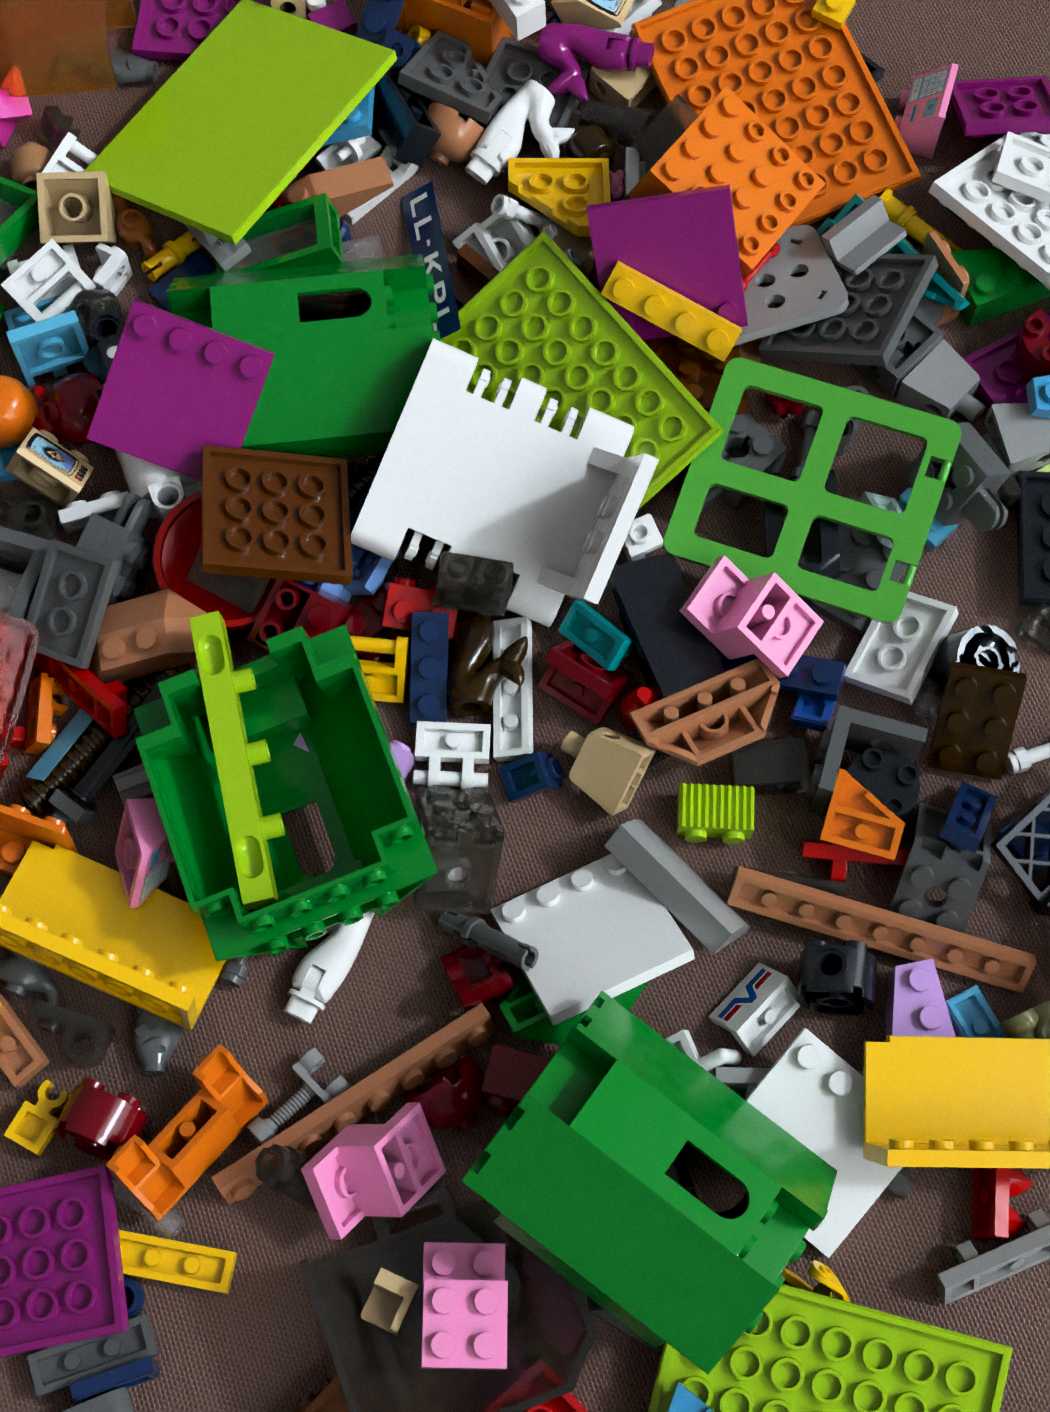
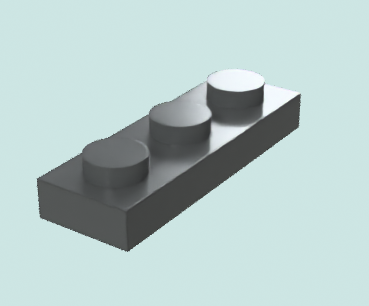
M145 1313L129 1319V1332L51 1347L27 1355L36 1396L43 1397L66 1389L72 1383L144 1357L160 1355L149 1315Z

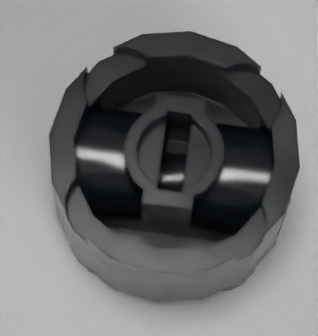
M977 625L953 632L945 637L937 650L929 674L938 683V686L944 690L950 661L1020 672V661H1015L1014 652L1018 650L1015 642L1006 631L995 625Z
M869 748L863 754L856 757L847 769V772L880 800L884 806L903 822L906 820L918 800L920 791V773L914 764L897 752Z
M807 940L804 950L800 952L796 1001L808 1009L810 1002L818 1004V1012L832 1015L864 1014V1006L870 1011L873 1010L877 958L867 952V944L861 941L849 940L845 941L843 945H828L827 942L822 940Z

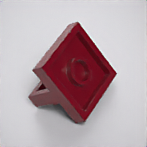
M568 640L550 649L544 660L549 666L537 687L598 726L603 723L618 694L629 687L635 675L621 666H618L616 671H607Z

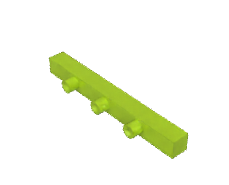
M219 611L189 617L242 904L250 911L279 902L267 840L285 836V829L280 813L262 816L253 766L271 762L270 752L265 739L248 743L239 696L240 693L257 689L254 673L251 667L234 671L225 620Z

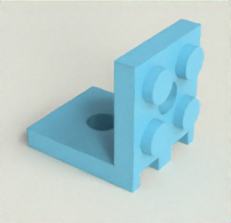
M60 296L39 301L35 306L42 313ZM73 304L62 314L38 322H34L21 307L3 312L9 329L6 334L28 386L35 385L33 377L53 371L55 378L68 374L66 366L83 361L86 353L90 350Z

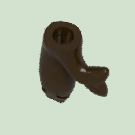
M473 593L460 598V609L457 612V621L455 623L448 665L447 689L450 707L455 713L465 716H475L490 710L495 690L503 678L521 686L525 676L521 663L528 649V639L526 636L508 646L500 657L492 660L481 669L494 643L491 609L486 606V595L484 593Z

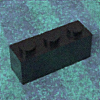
M388 70L375 85L373 121L380 131V136L387 143L391 156L396 161L402 164H408L409 162L422 167L440 138L441 132L429 116L428 110L420 96L398 84L399 74Z

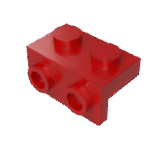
M395 577L394 583H384L383 591L386 592L380 626L411 632V612L449 613L448 639H453L460 596L450 594V587L430 584L429 590L416 588L415 580Z

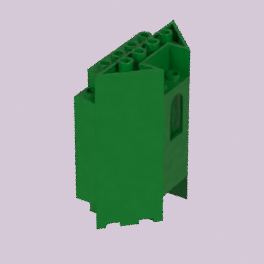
M423 254L174 278V282L166 290L173 314L275 352L244 438L242 449L328 458L385 452L432 339L441 341L440 331H433V324L438 323L436 302H429L428 295H435L433 273L426 274ZM360 291L371 300L369 310L361 316L300 322L298 296Z
M346 625L309 638L302 626L296 627L266 640L270 655L234 669V671L251 667L253 670L257 689L239 694L248 743L265 739L270 752L271 762L253 766L262 816L280 813L282 817L317 802L335 853V862L330 871L316 877L306 875L300 868L283 820L285 836L267 840L279 902L267 907L248 911L242 904L200 676L192 669L157 684L162 698L133 709L142 735L136 738L135 741L191 910L203 920L216 961L266 953L268 955H275L286 950L308 947L306 941L325 935L327 933L326 929L339 923L342 926L354 924L362 920L363 914L369 911H373L378 918L382 917L438 873ZM299 733H301L309 752L293 745Z
M601 991L548 1061L546 1067L518 1105L485 1146L461 1182L500 1211L493 1221L495 1224L653 1348H657L667 1342L706 1374H709L744 1332L750 1334L763 1316L761 1311L777 1294L785 1281V1278L780 1275L788 1262L793 1265L805 1250L807 1244L802 1240L809 1228L814 1231L825 1219L837 1170L613 998ZM686 1142L744 1187L747 1194V1207L740 1217L726 1219L719 1216L665 1174Z

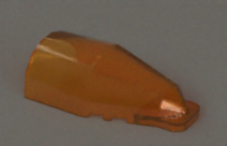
M0 0V89L8 90L9 96L14 97L116 90L117 83L109 51L107 29L136 27L137 16L132 0Z

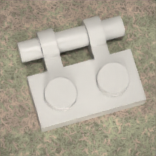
M417 721L415 761H429V770H414L413 784L428 785V789H439L440 786H458L464 791H473V787L488 788V773L474 772V763L489 764L491 724ZM441 762L462 763V772L441 771Z

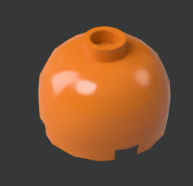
M0 375V448H8L19 444L27 437L33 428L32 424L35 421V416H39V408L36 398L22 382L10 376Z

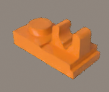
M41 672L29 684L24 753L39 755L52 744L57 731L56 723L52 722L53 715L61 716L68 710V705L59 704L52 698L53 695L65 696L66 694L55 684L54 678L49 677V673Z

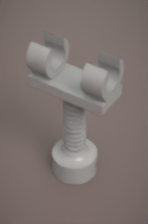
M315 1047L308 1051L298 1063L292 1066L293 1073L304 1083L302 1088L297 1093H294V1096H291V1099H288V1102L286 1101L282 1107H279V1110L277 1109L270 1118L262 1119L258 1116L246 1127L261 1145L275 1137L279 1128L285 1124L284 1122H287V1119L296 1114V1111H299L302 1105L304 1106L308 1100H311V1097L316 1096L324 1105L350 1088L351 1085L342 1076L337 1077L325 1090L310 1077L325 1062L323 1055Z

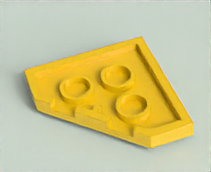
M508 158V191L574 235L591 237L586 211L587 205L611 202L609 158Z

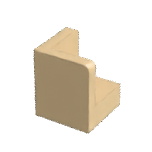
M380 1268L374 1281V1287L361 1313L362 1320L397 1336L419 1285Z

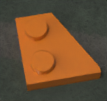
M839 768L820 840L895 860L905 823L856 781L846 770Z

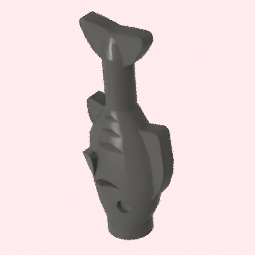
M63 50L61 61L56 66L55 73L56 76H62L73 71L91 72L93 79H107L115 81L117 85L156 81L158 65L156 61H150L123 50H106L105 56L98 59L76 58L72 52Z
M137 1007L138 1018L134 1026L133 1043L142 1064V1074L147 1076L165 1075L166 1065L172 1057L175 1047L180 1042L184 1028Z

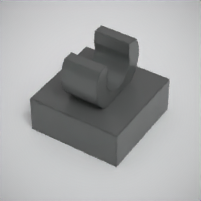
M56 789L48 800L59 809L52 817L64 822L69 833L77 823L91 825L99 814L70 791Z

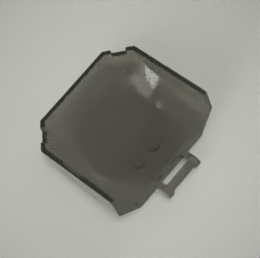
M444 1181L433 1185L434 1190L426 1192L403 1217L371 1216L379 1240L316 1262L309 1263L308 1258L300 1261L350 1412H522L574 1391L580 1371L597 1335V1330L582 1291L495 1224L493 1221L500 1211L486 1200L455 1210ZM437 1205L440 1206L443 1213L442 1216L398 1233L390 1234L387 1224ZM424 1242L506 1244L505 1281H508L506 1370L421 1368ZM380 1268L419 1285L397 1336L361 1318V1313L374 1287V1281Z

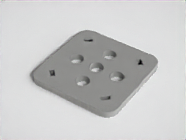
M798 225L788 228L776 242L780 244L779 254L776 257L772 256L748 283V288L744 291L748 326L741 327L742 333L734 346L836 316L847 309L849 305L847 290L817 231L813 227ZM791 240L800 241L801 244L791 243ZM797 272H805V273H807L806 275H804V276H802V277H792V276H791V275H793L794 273H797ZM763 282H772V283H774V284H772V285L769 286V287H759V286H758V285H760V284L763 283ZM772 303H783V305L778 308L767 307Z

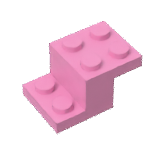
M725 555L715 559L680 610L729 660L755 654L778 678L788 677L824 622L775 572L749 580Z
M420 1102L406 1103L385 1124H348L301 1168L329 1239L342 1240L365 1216L403 1217L446 1173Z
M424 1242L421 1368L507 1369L508 1281H505L506 1244Z

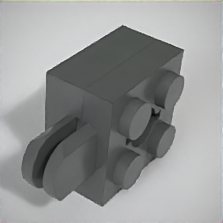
M923 295L887 366H855L889 395L893 396L899 390L902 380L941 342L944 332L936 324L942 319L945 304Z
M738 414L733 421L721 457L725 461L764 473H775L783 467L787 447L748 414ZM689 463V464L685 467V469H686L687 471H688V469H689L691 463ZM713 486L708 491L702 510L707 508L718 497L736 512L751 497Z
M969 422L958 423L962 435L935 516L944 526L971 522L978 532L1000 529L1007 521L1008 510L994 493L1012 473ZM927 445L902 474L912 487ZM930 459L925 476L937 479L943 462Z
M128 493L124 497L113 522L92 513L76 547L120 562L109 602L112 604L124 602L132 598L136 589L135 580L140 570L148 565L152 555L151 547L153 543L141 537V534L153 511V503L145 498L140 500L139 495L135 493Z

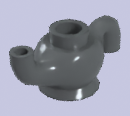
M13 951V957L0 961V979L6 982L4 986L5 991L23 998L26 997L27 992H42L46 996L44 1006L57 1011L60 1004V993L57 985L43 970L44 965Z

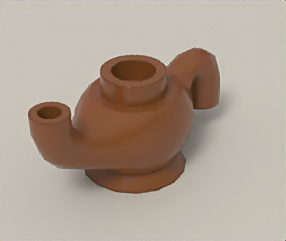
M112 194L117 212L116 226L122 244L132 251L143 249L146 260L150 259L158 252L152 242L154 234L149 218L144 212L128 206L122 197Z

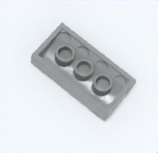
M641 819L631 820L620 825L604 845L713 954L746 933L750 928Z

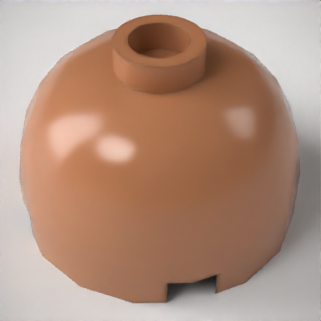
M432 102L427 109L428 114L437 125L441 136L429 157L443 166H447L448 162L456 164L469 162L472 159L470 154L476 149L477 143L485 129L470 118L466 121L457 116L459 112L453 108Z

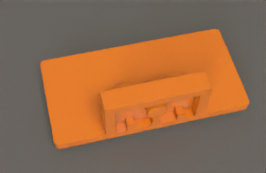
M0 804V873L13 877L33 840L52 849L57 844L79 854L64 822L51 816H45L44 819L32 816L28 809L17 804H10L9 807Z

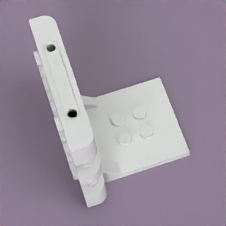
M433 338L351 532V544L394 561L409 528L414 531V534L406 550L405 559L412 561L418 552L422 536L430 537L435 542L432 550L429 551L426 557V568L433 570L443 545L449 546L436 580L462 590L476 558H479L481 562L471 587L479 590L486 579V573L491 563L502 568L492 588V596L497 598L501 597L512 572L516 574V577L503 608L523 617L527 616L530 620L550 627L565 595L576 600L598 604L659 459L646 453L625 458L624 454L632 438L634 426L591 407L586 409L574 438L569 435L579 410L573 407L567 411L560 432L548 427L558 408V401L550 398L540 422L534 421L547 388L523 377L519 379L507 409L502 407L512 381L505 377L498 386L494 402L481 398L484 388L487 387L491 378V371L483 368L473 393L467 392L466 389L479 358Z

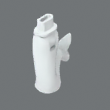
M529 80L493 117L479 139L476 149L471 152L470 156L472 159L465 167V170L484 185L488 183L492 176L497 177L501 170L508 167V158H516L518 156L527 120L545 158H559V145L568 142L574 135L575 129L550 126L549 118L555 105V99L540 83L535 80Z
M373 911L364 913L363 919L354 924L342 926L339 923L326 929V934L332 933L308 952L297 966L292 978V987L295 989L290 988L288 991L291 997L283 1010L284 1012L307 1024H311L317 1011H324V1003L326 1004L340 987L359 953L374 916Z

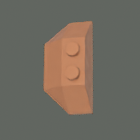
M170 589L107 606L88 670L106 684L117 680L123 682L195 662L197 659L189 617L206 614V612Z
M757 658L629 713L646 745L695 766H700L765 737L780 689V682L774 673Z

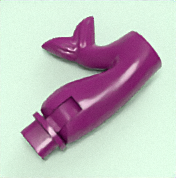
M573 23L546 24L541 30L538 45L540 60L561 71V74L545 88L553 95L570 93L575 99L583 102L588 101L585 82L581 76L580 66L573 53L578 54L600 70L624 72L628 68L629 71H636L637 67L650 68L655 50L654 43L641 42L640 37L633 38L626 34Z

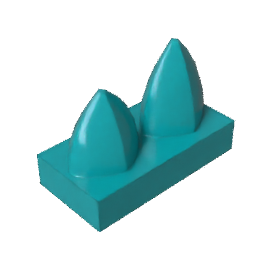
M574 600L558 631L607 671H616L623 657L633 653V646L631 644L633 640L584 601Z

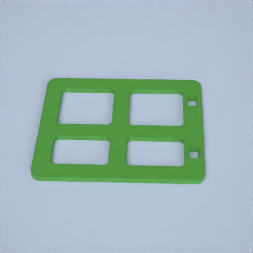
M741 357L730 360L724 369L709 411L711 417L725 432L690 464L663 542L666 552H669L676 558L710 568L717 557L725 555L749 580L775 572L799 597L880 623H894L900 618L952 466L962 435L960 426L955 421L756 361ZM755 389L812 406L822 411V416L802 474L797 481H790L722 459L721 455L745 390ZM855 419L926 442L927 447L904 512L894 513L826 491L825 484L844 429L849 420ZM930 459L943 462L937 479L925 476ZM718 486L783 506L787 509L788 513L775 551L771 557L765 558L695 535L694 530L711 487ZM821 518L889 539L892 542L893 547L878 589L874 591L863 589L803 570L798 566L813 520ZM895 562L907 565L902 584L890 580Z

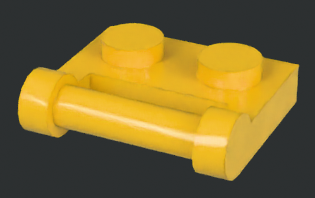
M350 636L355 651L395 655V663L359 660L374 701L404 703L409 637L398 636L397 640Z

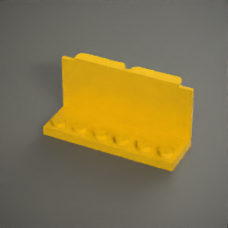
M33 840L0 898V946L190 1031L195 1025L226 960L216 961L203 920L191 910L188 902L156 888L138 908L129 909L118 871L57 844L52 849Z
M886 1035V1042L864 1041L863 1158L887 1167L1050 1169V1038Z

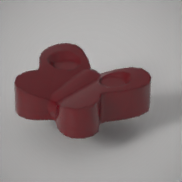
M765 393L764 403L771 408V413L781 415L782 418H788V414L800 415L802 413L804 404Z

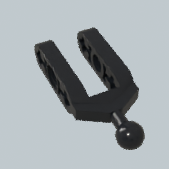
M830 470L825 489L827 492L837 495L835 470ZM781 472L768 473L777 477H781ZM764 501L766 558H768L775 551L784 525L783 506ZM818 518L821 563L798 564V566L803 570L837 579L841 573L839 526L837 523ZM800 597L821 618L818 609L813 606V601Z

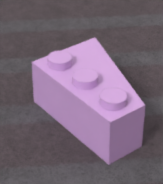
M933 958L895 966L887 979L885 1019L886 1035L955 1036Z

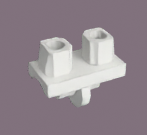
M370 135L335 143L317 156L315 162L323 171L368 160L381 150L382 145Z

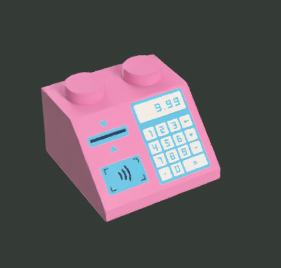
M952 63L914 76L910 90L903 89L898 109H903L904 114L903 116L896 115L895 123L910 154L933 158L959 67L958 64Z
M155 798L126 799L114 854L129 909L138 908L167 878L170 863L175 862Z

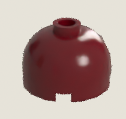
M90 372L76 373L60 379L54 383L48 394L47 402L43 404L45 421L51 424L53 430L60 438L73 444L96 443L86 439L99 402L96 390H103L96 375Z
M470 1056L468 1060L464 1057L455 1061L449 1067L431 1075L432 1080L425 1085V1090L420 1084L410 1091L405 1098L407 1103L420 1102L427 1123L431 1128L444 1130L455 1126L458 1131H461L478 1119L475 1112L484 1103V1098L481 1096L484 1076L473 1056Z

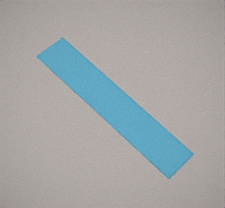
M82 708L26 777L41 781L46 779L93 720Z

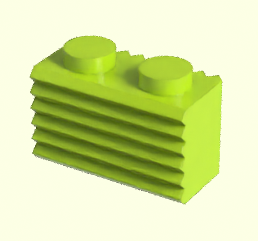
M680 783L677 792L676 836H685L686 841L693 843L705 842L707 837L722 838L723 843L732 845L742 844L745 842V839H751L754 832L755 787Z

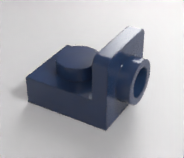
M536 751L499 767L510 802L517 803L543 791L558 790L563 787L561 780L563 775L562 768L552 753Z

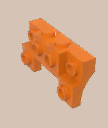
M220 1044L210 1054L204 1056L199 1062L198 1067L192 1072L201 1089L147 1146L142 1139L134 1134L125 1144L117 1148L112 1158L106 1164L117 1181L129 1190L140 1206L158 1222L269 1102L263 1090L245 1073L230 1051Z

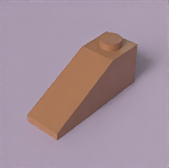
M380 156L309 174L285 188L282 196L285 205H289L326 193L339 212L340 218L394 187L386 161ZM316 225L304 228V230L312 234L316 232Z

